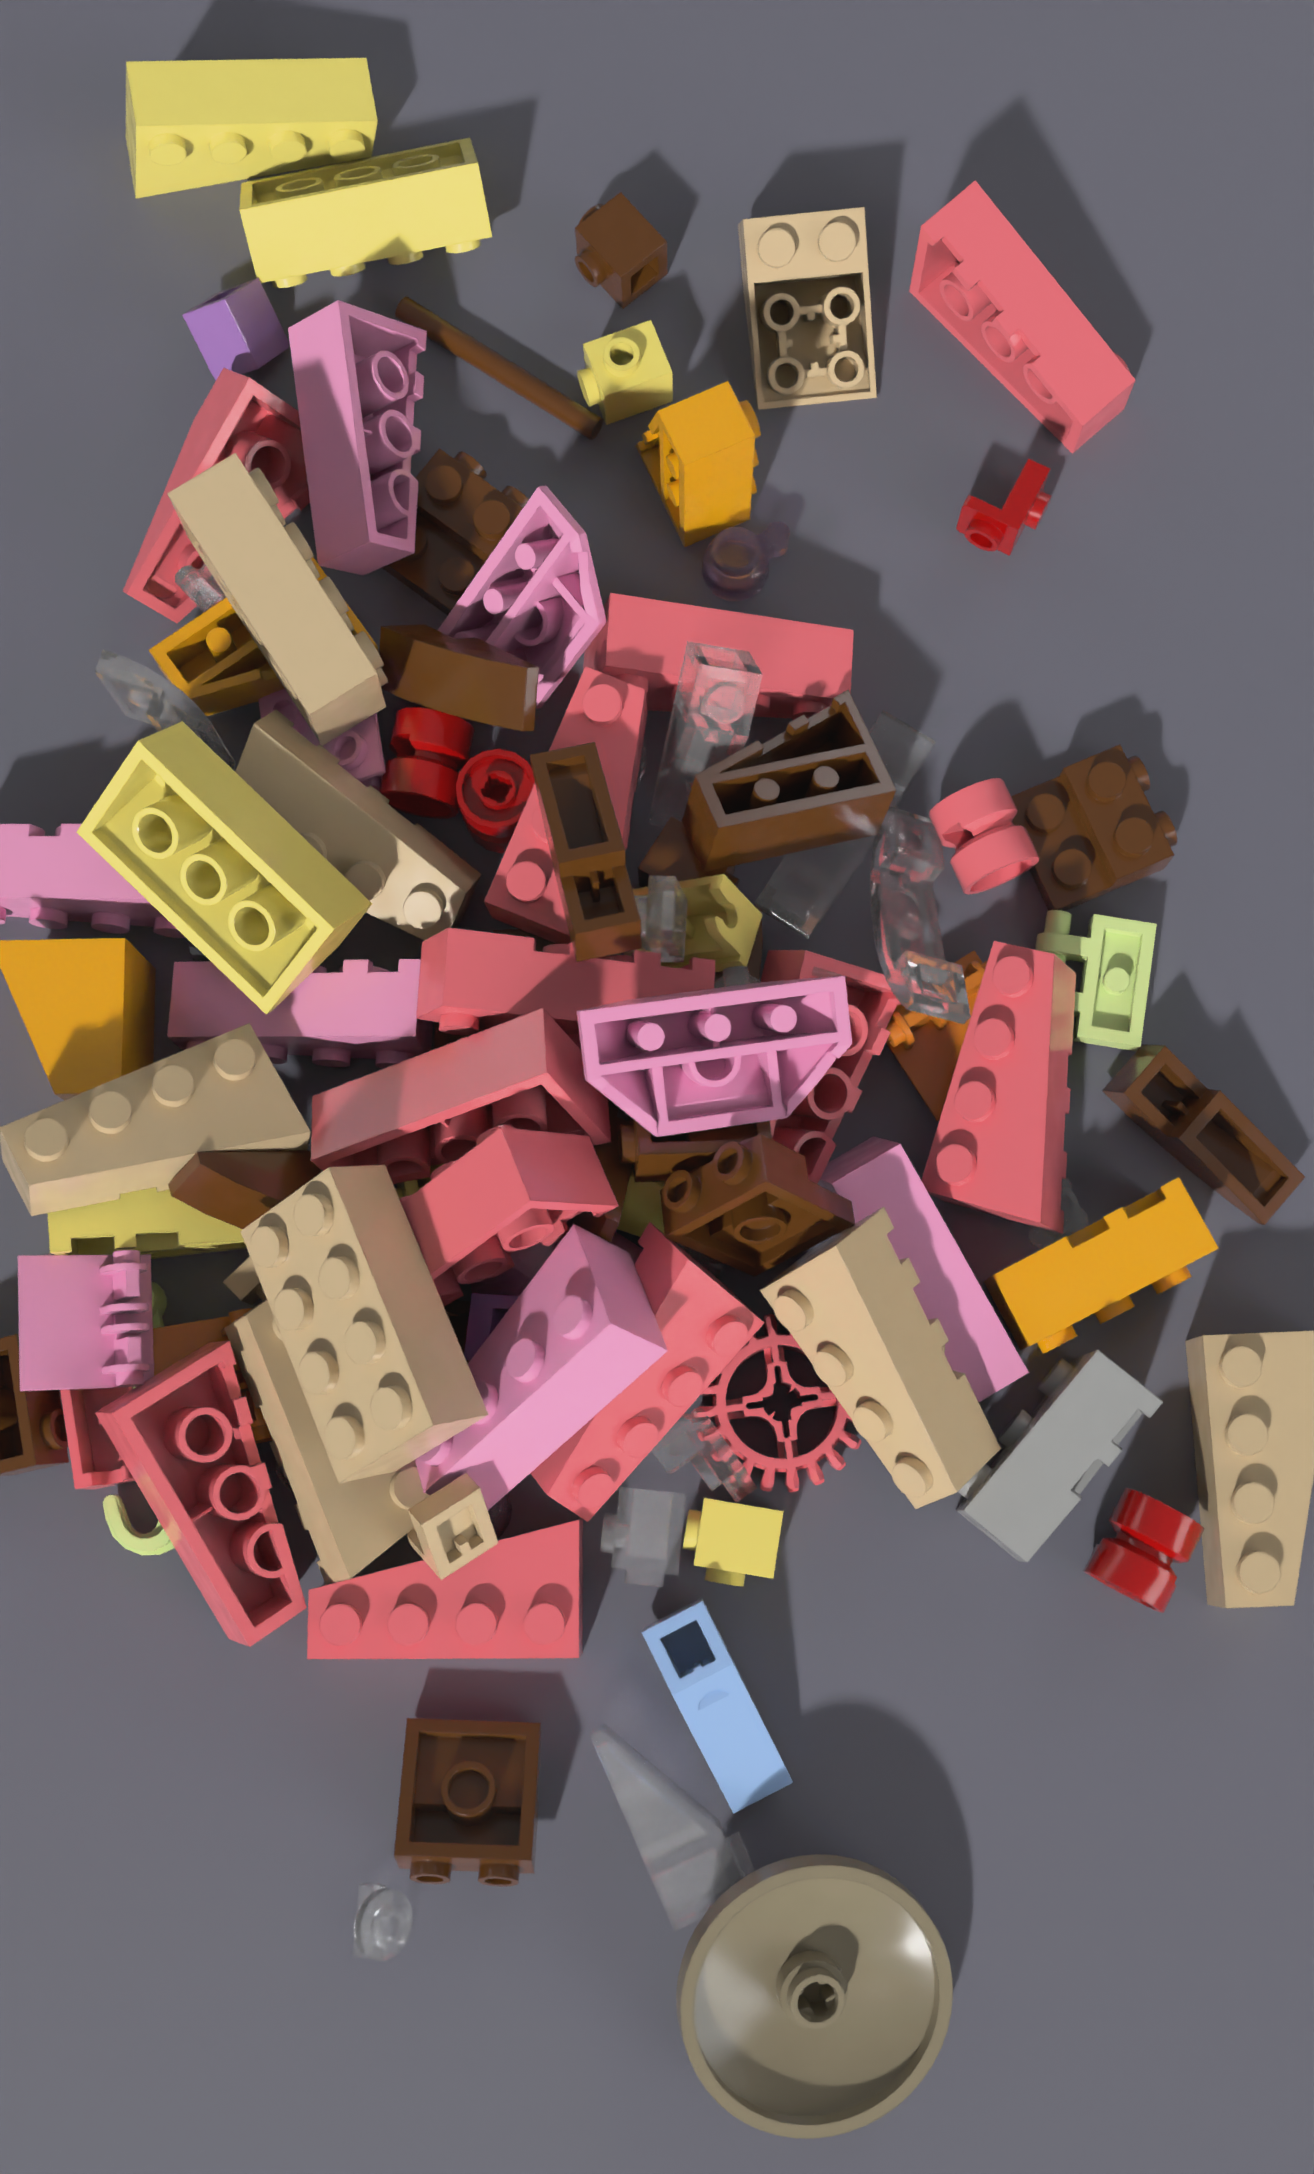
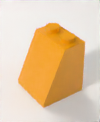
M126 938L0 940V968L55 1095L66 1100L153 1063L156 968Z

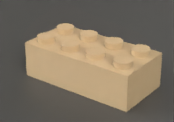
M234 453L167 493L190 542L321 746L386 707L381 686L388 683V680L381 669L384 663L378 651L364 631L355 636L351 633L354 627L346 614L349 609L343 597L329 576L318 582L317 578L320 575L311 560L314 557L311 548L294 522L286 525L276 505L279 503V500L258 467L248 473L237 454Z
M385 1165L328 1167L240 1231L338 1483L395 1472L489 1415Z

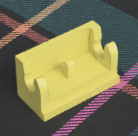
M725 874L633 889L641 918L642 948L637 949L638 951L661 953V966L681 968L688 965L692 957L716 960L715 972L747 967L763 914ZM635 950L627 951V952H622V953H623L624 955H630V956H632V953H633Z

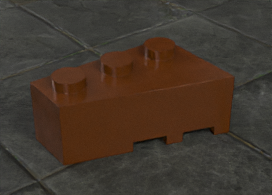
M849 690L834 697L831 706L807 719L805 715H802L789 722L785 732L761 744L757 740L696 774L682 822L703 871L708 872L878 835L897 790Z

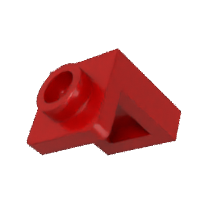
M1028 458L1002 509L968 495L962 506L956 529L960 533L965 534L966 539L974 546L985 551L998 550L1010 556L1025 526L1036 530L1052 498V495L1043 492L1050 468Z

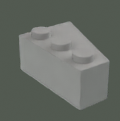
M1099 1350L1079 1356L1071 1364L1061 1358L1038 1386V1389L1046 1396L1031 1415L1021 1409L1012 1418L998 1437V1440L1006 1447L990 1467L985 1464L958 1491L965 1499L956 1511L1017 1561L1028 1562L1081 1500L1082 1496H1080V1493L1101 1466L1106 1464L1109 1467L1122 1452V1448L1118 1444L1142 1413L1150 1418L1163 1403L1161 1399Z

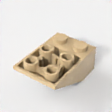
M859 207L743 219L738 224L757 409L877 398L865 208Z

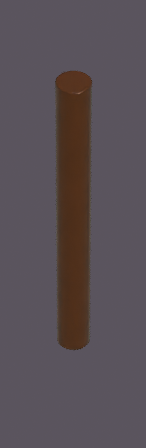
M408 296L399 302L395 311V317L403 323L427 331V338L590 440H593L600 432L604 419Z

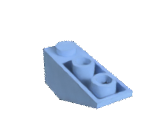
M703 1598L644 1627L642 1634L733 1814L793 1783Z

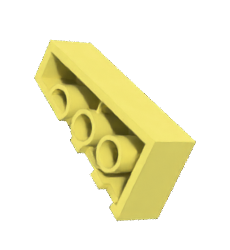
M367 58L126 61V142L135 199L372 157L378 119Z

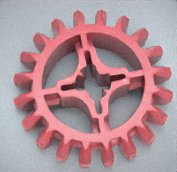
M768 1314L763 1318L765 1336L756 1338L755 1334L721 1371L715 1384L711 1383L701 1394V1396H713L712 1406L695 1408L693 1410V1417L695 1420L701 1421L714 1418L717 1428L703 1433L700 1436V1440L706 1446L713 1444L720 1438L723 1439L727 1448L715 1458V1463L719 1467L728 1464L734 1455L744 1461L736 1473L735 1479L738 1482L745 1483L750 1477L753 1467L763 1470L760 1480V1489L762 1491L770 1492L774 1485L775 1472H784L787 1491L797 1492L799 1490L797 1470L805 1468L811 1482L814 1485H819L824 1482V1475L817 1462L825 1458L831 1467L837 1471L842 1470L846 1466V1462L834 1450V1447L840 1442L847 1448L856 1450L861 1445V1439L845 1431L847 1422L853 1423V1421L829 1387H803L790 1377L787 1362H785L784 1350L806 1355L788 1329L787 1334H777L776 1318L773 1314ZM764 1352L766 1379L763 1389L750 1396L726 1400L728 1384L735 1371L752 1356ZM774 1369L778 1370L780 1385L789 1388L787 1395L794 1391L798 1399L813 1397L815 1401L802 1402L799 1406L789 1411L788 1421L786 1422L787 1438L783 1434L782 1421L772 1419L775 1411L768 1415L764 1407L747 1409L746 1407L747 1405L761 1404L763 1400L773 1395V1386L776 1384ZM834 1406L833 1420L825 1437L811 1451L798 1456L796 1440L798 1439L797 1423L800 1416L810 1410ZM756 1418L766 1422L772 1428L775 1443H777L778 1458L761 1455L745 1445L734 1432L729 1420Z

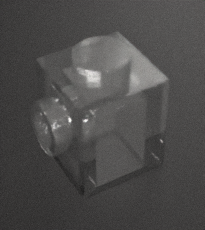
M620 1487L617 1513H604L600 1552L613 1554L611 1568L625 1570V1583L664 1587L665 1574L678 1575L686 1494Z

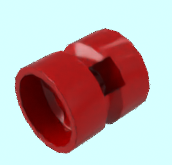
M413 707L398 710L389 745L396 758L386 761V773L383 774L379 791L390 800L388 804L396 810L420 817L435 819L455 817L459 810L456 794V783L459 775L457 769L463 768L469 760L475 732L473 726L460 717L434 709Z
M503 749L482 751L467 761L460 770L456 783L457 800L466 829L476 843L486 850L498 853H505L535 784L532 767L527 760L515 752Z
M1124 1488L1109 1519L1117 1535L1115 1538H1102L1100 1544L1096 1545L1084 1572L1136 1602L1164 1613L1176 1588L1175 1581L1177 1576L1170 1566L1172 1562H1189L1204 1531V1527L1178 1510L1131 1488Z

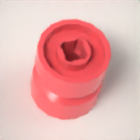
M992 778L965 787L937 803L929 812V817L942 846L954 848L956 851L950 863L963 892L968 895L1002 885L1031 869L1040 859L1026 828L1021 825H1013L1012 823L1018 810L1004 780L1001 778Z

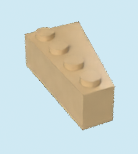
M278 710L256 721L253 724L235 772L372 903L366 913L423 940L436 935L448 927L458 929L482 874L418 823L413 825L388 804L390 800L370 785L367 788L338 764L340 760L320 744L315 746L292 728L294 723Z
M248 1023L0 1127L2 1161L30 1215L35 1216L118 1200L121 1194L155 1187L157 1192L169 1190L168 1184L196 1152L307 1150L311 1131L253 1028Z
M882 1207L855 1223L854 1226L840 1232L807 1252L760 1291L773 1308L779 1322L788 1329L808 1357L819 1378L827 1384L850 1416L856 1430L867 1440L892 1475L896 1486L906 1495L914 1508L918 1509L957 1493L1001 1448L965 1373L952 1371L945 1356V1344L949 1340L938 1318L927 1319L913 1290L920 1283V1280L909 1258L898 1259L887 1237V1234L894 1229V1226L885 1208Z
M266 1298L224 1329L256 1409H261L273 1440L270 1442V1446L278 1466L284 1467L298 1503L294 1506L304 1531L309 1530L320 1558L317 1564L324 1582L329 1584L348 1580L414 1528L408 1509L430 1495L423 1492L415 1460L395 1472L338 1483Z
M1314 1331L1202 1335L1187 1340L1185 1342L1200 1522L1204 1527L1202 1546L1207 1605L1221 1608L1294 1606L1314 1478Z

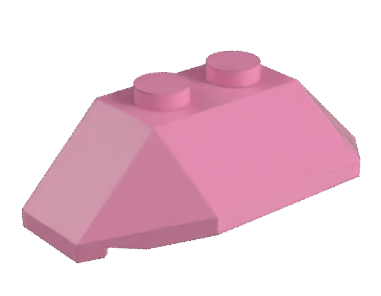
M546 485L538 486L438 629V631L452 638L476 637L539 667L536 709L541 708L607 623L586 532Z
M845 976L727 986L629 999L577 1011L585 1080L656 1137L788 1118L817 1085L836 1058H840L852 1045Z

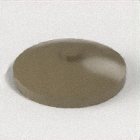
M824 1854L796 1856L771 1863L748 1874L725 1891L704 1914L687 1944L680 1965L676 1990L677 2018L683 2043L693 2069L708 2093L726 2111L747 2125L777 2136L802 2139L832 2137L859 2129L883 2117L905 2100L924 2079L942 2048L948 2031L953 2002V1980L945 1945L936 1926L915 1896L897 1879L869 1863L849 1857Z

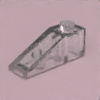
M687 641L648 818L650 825L664 827L671 816L682 822L695 775L744 748L749 736L763 676L749 651Z
M605 1723L593 1728L590 1738L674 1931L702 1919L707 1910L725 1891L746 1875L756 1871L740 1833L737 1832L727 1837L721 1821Z

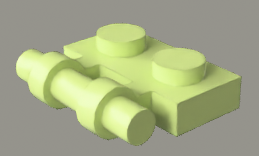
M1061 910L1047 911L1044 933L1037 935L1035 950L1053 953L1064 963L1069 960L1084 962L1080 992H1075L1074 1017H1076L1073 1041L1137 1051L1141 1047L1157 924L1093 914L1089 920L1087 937L1069 935L1071 913Z

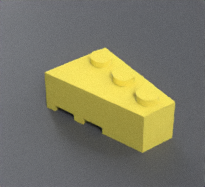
M156 1187L123 1193L118 1200L47 1213L50 1253L55 1255H113L114 1251L139 1250L140 1254H151V1259L247 1249L240 1232L243 1229L206 1215L171 1196L170 1190L157 1192Z

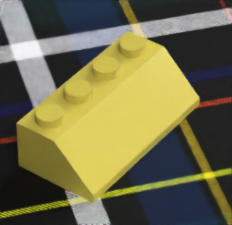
M470 138L241 183L239 211L256 278H259L261 283L272 281L275 288H287L302 284L308 280L307 274L330 270L332 276L352 275L363 271L366 268L365 262L388 258L389 264L392 265L407 264L423 257L422 251L444 246L448 253L467 252L480 247V239L492 237L479 165Z
M183 721L137 741L76 832L266 1015L273 1011L339 947L372 905L352 883Z

